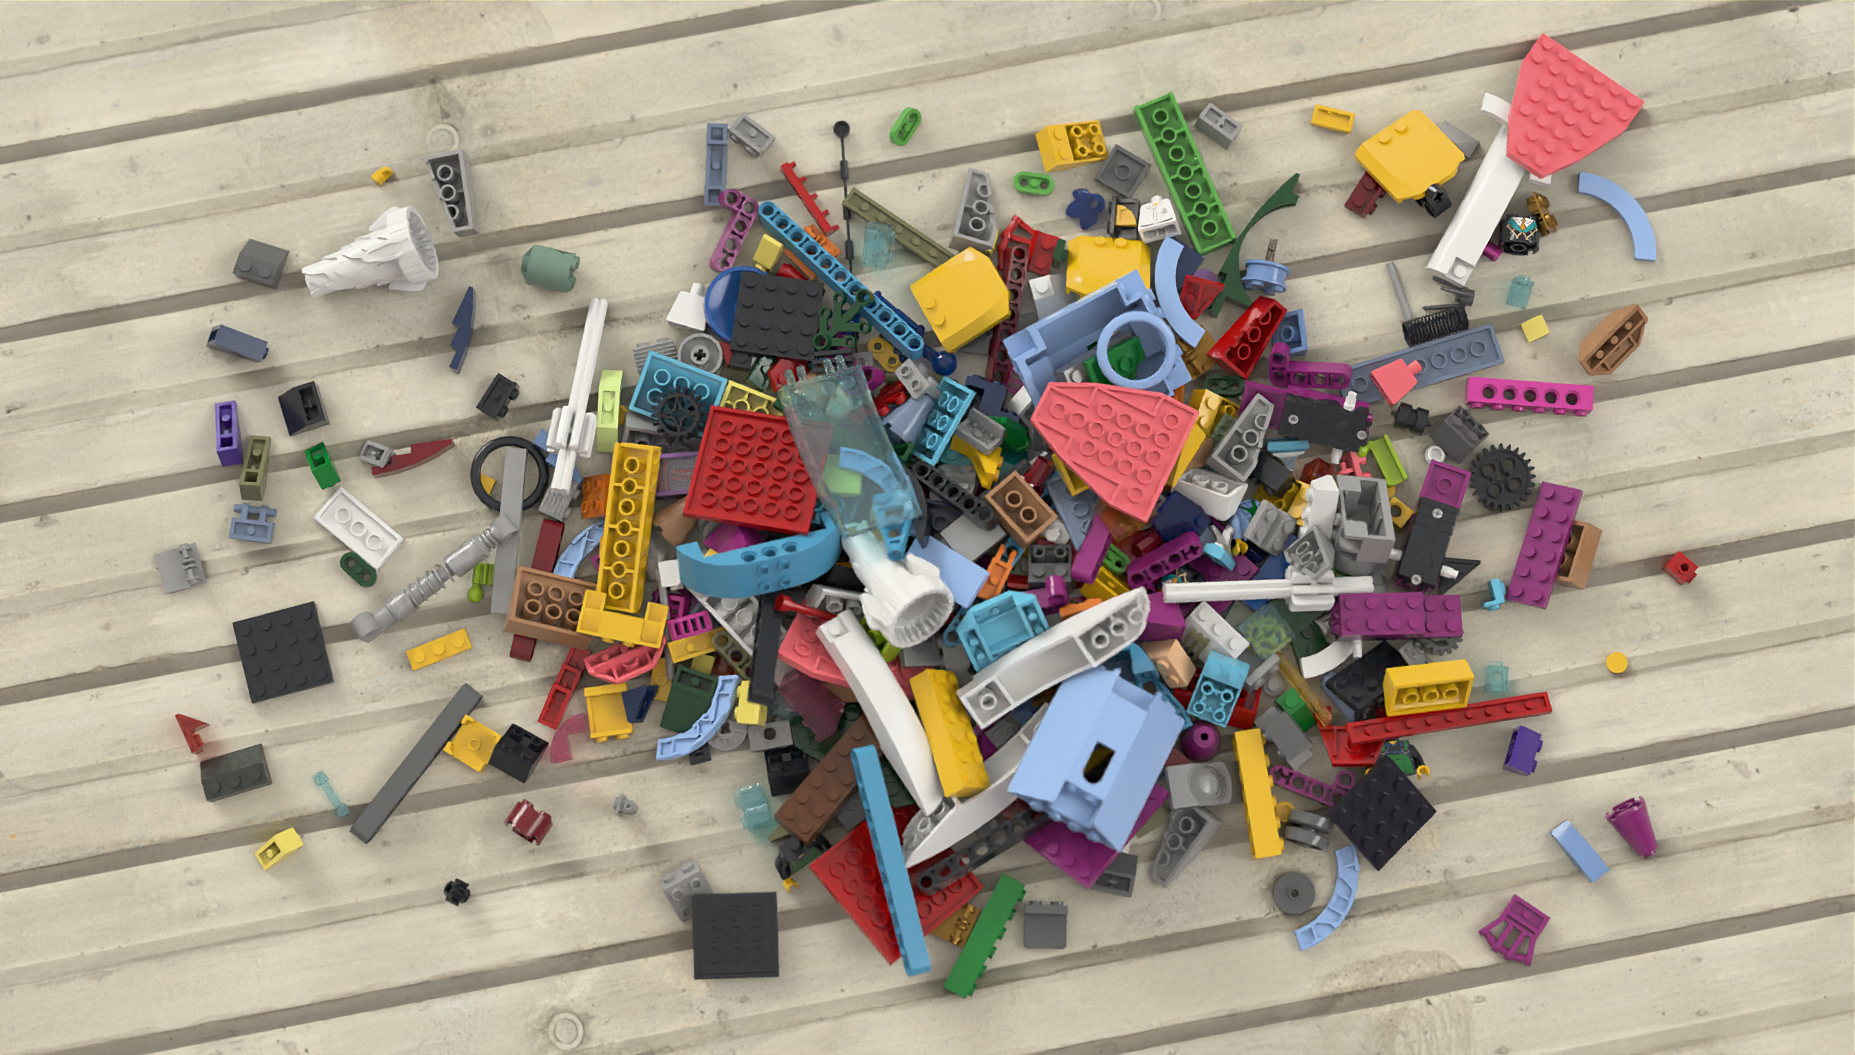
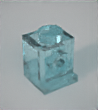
M1491 662V665L1485 667L1484 692H1508L1509 666H1504V662ZM1495 673L1501 674L1500 680L1495 679Z

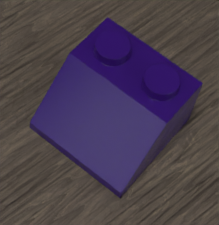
M1520 725L1513 730L1502 769L1523 776H1529L1531 772L1534 773L1537 766V761L1534 760L1536 752L1540 753L1543 741L1540 740L1541 734Z

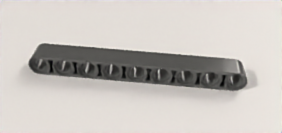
M467 683L458 690L350 829L353 835L365 844H368L461 727V721L466 714L469 716L483 697L482 694Z

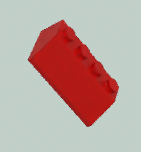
M1196 667V671L1187 687L1174 688L1172 695L1184 707L1185 711H1187L1202 668ZM1262 686L1258 690L1254 689L1250 694L1243 688L1241 689L1227 725L1245 731L1251 730L1257 713Z

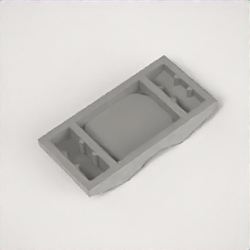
M1219 761L1205 764L1192 763L1165 767L1164 771L1171 810L1243 804L1242 784L1240 782L1237 761Z

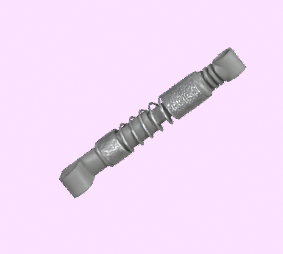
M503 514L496 518L490 524V529L487 528L485 529L486 532H481L482 536L479 534L468 538L467 541L442 558L443 566L434 564V571L426 570L423 577H416V582L407 584V589L402 588L388 598L385 605L375 613L363 612L353 618L350 624L361 641L369 643L397 621L402 622L415 611L419 610L421 603L424 601L429 602L428 598L434 594L438 595L437 592L440 589H446V586L443 584L448 579L455 582L452 576L455 574L458 577L464 576L475 566L479 565L480 562L487 559L492 549L496 548L495 545L499 546L500 542L505 543L514 538L519 530L509 516Z

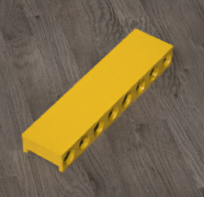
M626 442L614 444L596 590L607 593L604 609L641 614L661 447Z

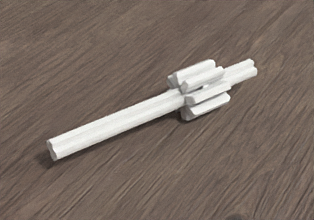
M595 297L590 299L569 405L563 406V409L555 408L553 410L546 447L550 454H558L551 486L552 492L555 494H569L575 461H580L581 458L586 460L591 456L597 427V416L593 413H586L608 306V301L605 299H597Z
M1290 565L1285 572L1286 579L1164 584L1163 600L1164 603L1285 598L1286 605H1288V609L1291 612L1330 610L1334 605V596L1339 594L1373 593L1374 586L1372 576L1334 577L1333 570L1330 569L1316 581Z

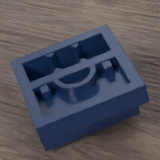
M967 375L965 387L982 397L978 411L986 416L1008 417L1020 424V417L1017 416V413L1009 410L1002 412L1007 399V387H1004L1005 384L999 381H993L992 383L984 381L985 378L979 375H973L972 377Z

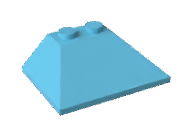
M1009 590L971 607L956 630L978 673L1018 646L1050 629L1035 595Z

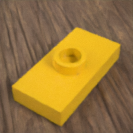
M1315 104L1310 125L1350 135L1355 113Z
M659 658L656 668L652 670L650 685L657 684L660 686L654 700L667 702L673 679H667L665 658Z

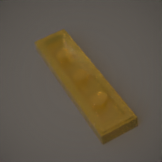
M1280 653L1277 655L1280 658L1279 669L1324 727L1327 728L1332 724L1334 717L1284 653Z

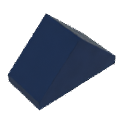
M657 684L643 685L621 692L629 723H643L660 686Z

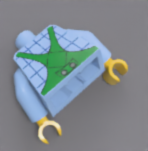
M1255 499L1240 502L1236 513L1228 518L1229 525L1235 529L1232 535L1233 540L1236 541V545L1232 548L1234 556H1237L1240 551L1243 555L1248 549V545L1241 538L1245 541L1248 540L1243 534L1261 504Z

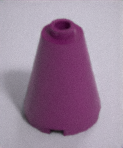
M1193 721V726L1190 729L1181 732V750L1192 761H1209L1220 751L1222 743L1220 732L1208 721ZM1200 735L1204 736L1207 741H1202Z
M1638 796L1639 800L1637 801L1634 798H1630L1612 808L1614 812L1611 815L1607 812L1605 817L1637 855L1646 858L1656 852L1657 842L1646 802L1642 796Z

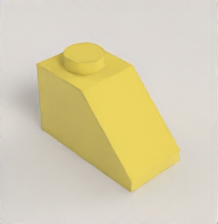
M764 234L753 257L754 267L771 274L784 254L783 245Z
M292 827L274 835L254 854L263 869L267 871L294 854L304 844Z

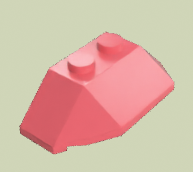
M663 632L660 649L635 644V647L622 645V642L583 660L589 675L618 685L656 668L667 639Z

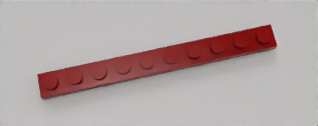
M1546 691L1467 704V707L1351 722L1347 723L1345 728L1350 746L1546 715L1552 712V707Z

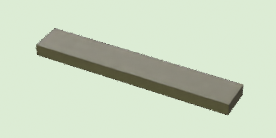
M854 187L842 203V206L935 268L956 256Z

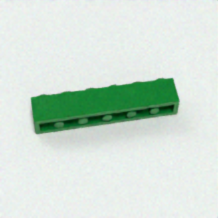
M1004 873L1001 875L943 986L944 988L965 999L967 995L972 997L977 987L974 984L977 976L982 978L987 968L984 965L987 957L992 959L997 949L994 946L997 938L1002 940L1007 930L1004 928L1006 921H1012L1017 911L1014 909L1016 902H1021L1027 892L1023 890L1024 884Z

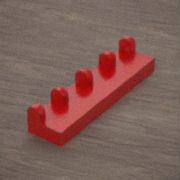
M795 161L790 164L788 162L780 166L782 174L823 234L828 237L838 231L840 227L838 225L831 227L825 218L829 215V211L821 212L814 202L818 195L814 193L810 196L803 186V183L807 181L805 176L799 179L792 170L797 165Z

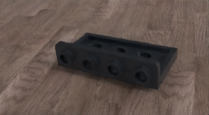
M1383 641L1365 653L1362 658H1358L1328 679L1325 687L1355 712L1354 719L1359 721L1370 716L1376 708H1381L1385 705L1383 680L1386 668L1409 665L1398 650L1387 641Z

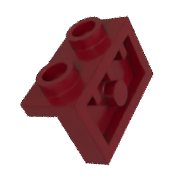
M1366 171L1344 204V207L1365 219L1368 214L1372 216L1378 206L1375 202L1378 197L1383 199L1386 191Z

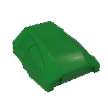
M988 416L1006 429L1003 442L998 446L1002 448L1003 452L1020 454L1030 447L1032 439L1027 436L1028 429L1021 426V424L1008 417Z

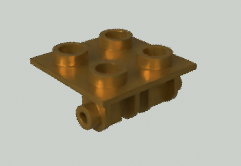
M1532 191L1533 196L1527 198L1528 203L1526 205L1530 213H1533L1531 216L1541 214V217H1538L1539 221H1541L1539 222L1541 224V236L1549 235V231L1556 233L1558 223L1553 214L1550 215L1548 210L1550 204L1547 197Z
M1207 330L1195 349L1186 344L1181 338L1175 341L1183 352L1181 358L1192 381L1216 365L1214 361L1206 356V353L1216 344Z
M965 903L935 928L931 934L964 948L981 909Z

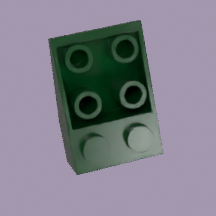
M678 665L659 727L677 733H685L690 730L692 725L704 713L706 714L711 707V701L716 692L719 678Z

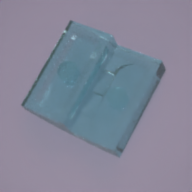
M1272 602L1266 603L1235 625L1243 638L1250 643V648L1262 662L1296 638L1287 622L1282 620Z

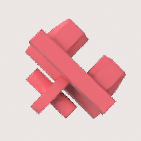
M1352 451L1342 455V463H1339L1341 471L1337 472L1336 476L1346 475L1372 478L1369 471L1362 473L1360 468L1361 465L1366 464V456L1360 458L1356 452Z

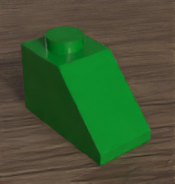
M324 442L304 450L310 469L322 490L333 487L341 481Z
M1293 687L1274 701L1275 705L1282 712L1288 711L1304 732L1316 723L1306 703Z

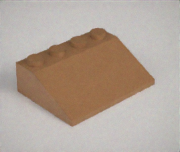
M518 565L504 631L586 650L592 640V635L576 631L586 589L596 591L597 584Z

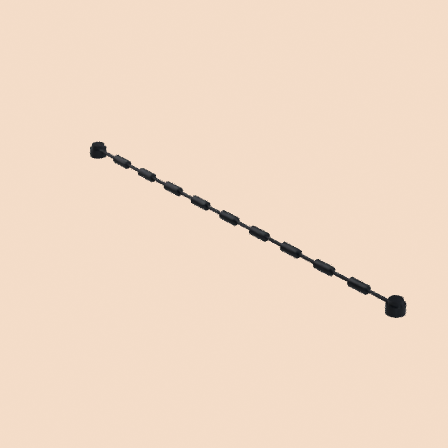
M838 121L835 123L833 130L835 136L841 138L842 160L840 161L841 180L844 181V197L846 198L849 171L848 160H845L844 138L849 135L850 126L846 121ZM843 206V220H846L847 241H845L846 260H849V272L853 274L852 260H854L853 241L850 240L849 220L852 219L851 211ZM855 316L852 318V321L850 323H858V321L855 320ZM851 332V336L855 337L858 341L859 332ZM857 346L854 348V353H858ZM857 398L858 402L855 403V407L862 406L861 398ZM862 423L859 424L861 438H863Z

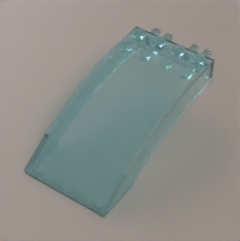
M838 355L835 357L838 371H834L829 358L824 359L823 362L827 374L808 379L804 367L799 366L797 367V374L800 382L797 383L790 369L785 370L788 385H783L777 393L793 439L812 484L841 537L845 540L920 517L922 512L910 478L906 475L881 422L861 364L847 368L842 355Z

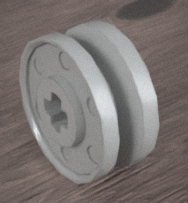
M732 708L723 723L725 726L727 723L730 724L729 729L731 732L723 735V730L720 728L707 741L712 747L720 751H732L739 748L745 742L748 735V725L737 723V719L734 717V708Z

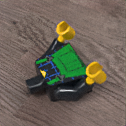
M1399 738L1384 741L1378 761L1386 754L1390 756L1406 776L1415 775L1417 771L1418 780H1421V774H1426L1427 778H1430V769L1425 766L1422 756L1414 745L1409 744L1408 740L1399 741ZM1365 767V771H1366L1365 774H1366L1372 767Z
M821 833L808 847H805L796 837L790 838L778 847L779 854L774 863L781 879L784 880L783 886L789 893H791L790 887L792 885L799 889L798 883L790 876L832 848L831 843Z

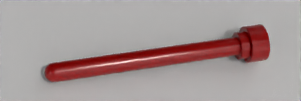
M779 594L775 601V609L784 613L792 610L826 621L837 617L836 614L795 603L787 595Z

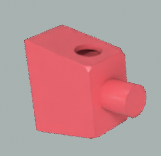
M1398 359L1373 370L1369 377L1390 408H1392L1416 386L1418 382L1414 376L1422 371V367L1416 360L1406 365L1402 359Z

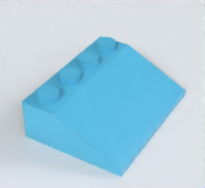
M650 350L628 409L651 417V414L657 413V410H653L652 406H659L655 399L660 398L663 400L660 393L664 391L669 395L667 391L669 387L675 393V387L680 386L681 392L684 387H688V394L695 390L694 398L701 395L702 399L698 403H706L705 407H701V411H708L709 414L711 405L720 406L728 379ZM675 397L667 402L664 412L671 411L674 408ZM682 397L684 407L687 410H695L693 404L688 399ZM679 408L678 412L670 415H675L680 420L681 416L689 415V413H684ZM708 414L702 415L701 418L707 419ZM695 416L688 417L685 420L684 430L689 429L693 425ZM664 418L667 424L675 426L673 419ZM700 422L699 424L705 429L706 423ZM696 428L695 430L699 436L703 437L704 429L701 431Z
M943 376L938 385V389L942 394L937 399L934 398L932 400L934 406L914 446L913 454L933 466L937 463L976 392L946 376Z

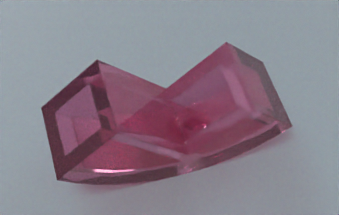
M584 712L566 720L556 731L550 746V762L552 764L573 760L568 735L589 731Z

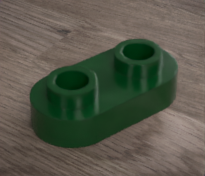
M1211 374L1203 381L1204 389L1221 397H1239L1243 394L1245 388L1243 379L1236 375ZM1213 385H1218L1216 389L1211 388ZM1238 386V389L1232 390V387Z
M348 552L341 557V568L360 586L368 588L376 583V571L356 553ZM351 560L355 561V565L353 567L348 566V563ZM365 574H370L371 576L368 581H364Z

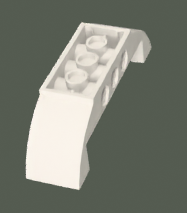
M705 548L702 554L705 555L708 550ZM683 584L752 657L759 601L754 596L745 598L707 596ZM782 626L780 631L779 647L787 633V631ZM777 658L775 684L789 698L803 685L809 676Z

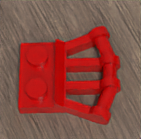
M1014 215L1011 218L1012 222L1004 231H1001L1000 245L998 244L996 247L998 252L997 271L1002 272L1008 243L1013 241L1029 246L1027 272L1040 276L1049 275L1055 247L1060 237L1034 230L1020 217ZM1019 226L1031 235L1032 238L1030 240L1013 235L1012 233ZM1015 250L1014 256L1020 258V253Z

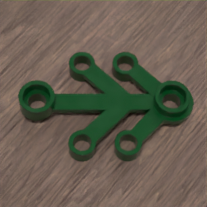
M867 289L858 290L855 295L856 302L843 315V305L847 301V296L842 292H836L833 295L834 316L831 308L825 306L820 308L819 333L813 338V346L818 352L829 351L832 346H845L849 349H854L857 346L858 341L853 336L834 338L838 332H860L863 334L871 332L872 325L869 322L848 323L864 306L872 304L874 295L871 291ZM841 295L842 300L838 302V297ZM868 295V300L865 302L864 298ZM827 310L828 314L824 317V311ZM833 316V326L828 330V320ZM866 324L867 329L863 331V326ZM826 339L825 345L822 346V341ZM852 339L853 343L849 346L848 342Z

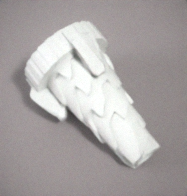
M394 206L384 212L369 227L371 233L356 238L354 243L341 247L338 252L321 257L320 262L302 268V273L305 276V281L312 297H320L343 289H362L375 284L381 286L389 283L390 290H423L428 281L438 277L439 265L430 232L418 211L413 206L401 209Z
M866 525L861 529L857 526L846 528L841 533L842 546L850 557L849 562L853 566L859 580L866 587L864 591L867 594H862L859 599L871 630H880L892 645L905 648L928 639L943 626L953 610L954 595L939 578L940 570L938 567L911 553L906 555L905 560H889L887 558L886 544L883 541L880 542Z

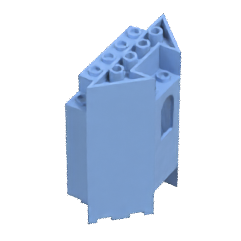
M1137 269L1003 340L1010 361L1014 366L1013 369L1019 375L1035 407L1034 410L1048 383L1057 382L1053 372L1087 352L1086 346L1098 341L1105 326L1115 317L1127 312L1144 311L1154 314L1160 319L1165 318L1160 307L1156 308L1153 302L1155 296L1150 288H1146ZM1144 322L1126 323L1116 330L1130 331L1132 336L1137 335L1140 338L1145 356L1135 372L1137 375L1135 380L1146 379L1155 374L1163 364L1166 355L1165 341L1161 333L1152 325ZM1176 344V358L1167 377L1159 384L1144 390L1163 393L1171 397L1174 395L1173 390L1192 380L1181 358L1183 352L1178 344Z
M1098 665L1095 668L1091 667L1063 680L1058 686L1013 773L1015 776L1007 791L1028 802L1033 809L1045 811L1053 820L1065 822L1071 830L1085 833L1091 841H1099L1120 853L1176 742L1185 720L1174 714L1176 710L1169 702H1164L1161 699L1162 694L1160 691L1153 696L1118 676L1121 671L1120 669L1114 668L1113 672H1110L1104 666ZM1096 742H1099L1115 751V754L1102 780L1097 784H1090L1083 778L1082 771Z

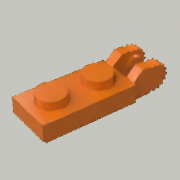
M1001 544L995 557L992 558L986 570L990 575L976 597L987 601L1000 594L1013 567L1011 565L1017 555V551L1013 550L1010 552L1005 563L1000 560L1001 555L1005 551V545Z

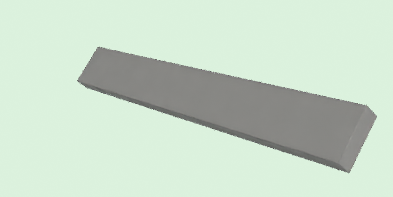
M506 448L500 516L507 514L519 532L511 540L505 543L500 542V545L497 546L491 603L492 614L507 615L517 572L528 456L527 449Z

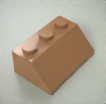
M1016 470L984 496L982 500L993 509L998 517V523L1023 550L1034 542L1058 518Z
M1574 520L1555 583L1566 587L1585 589L1602 530L1588 522Z

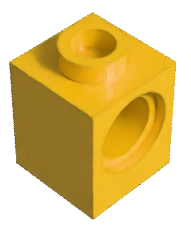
M1393 497L1391 501L1389 500L1390 508H1397L1400 516H1392L1393 527L1399 531L1414 511L1396 497Z

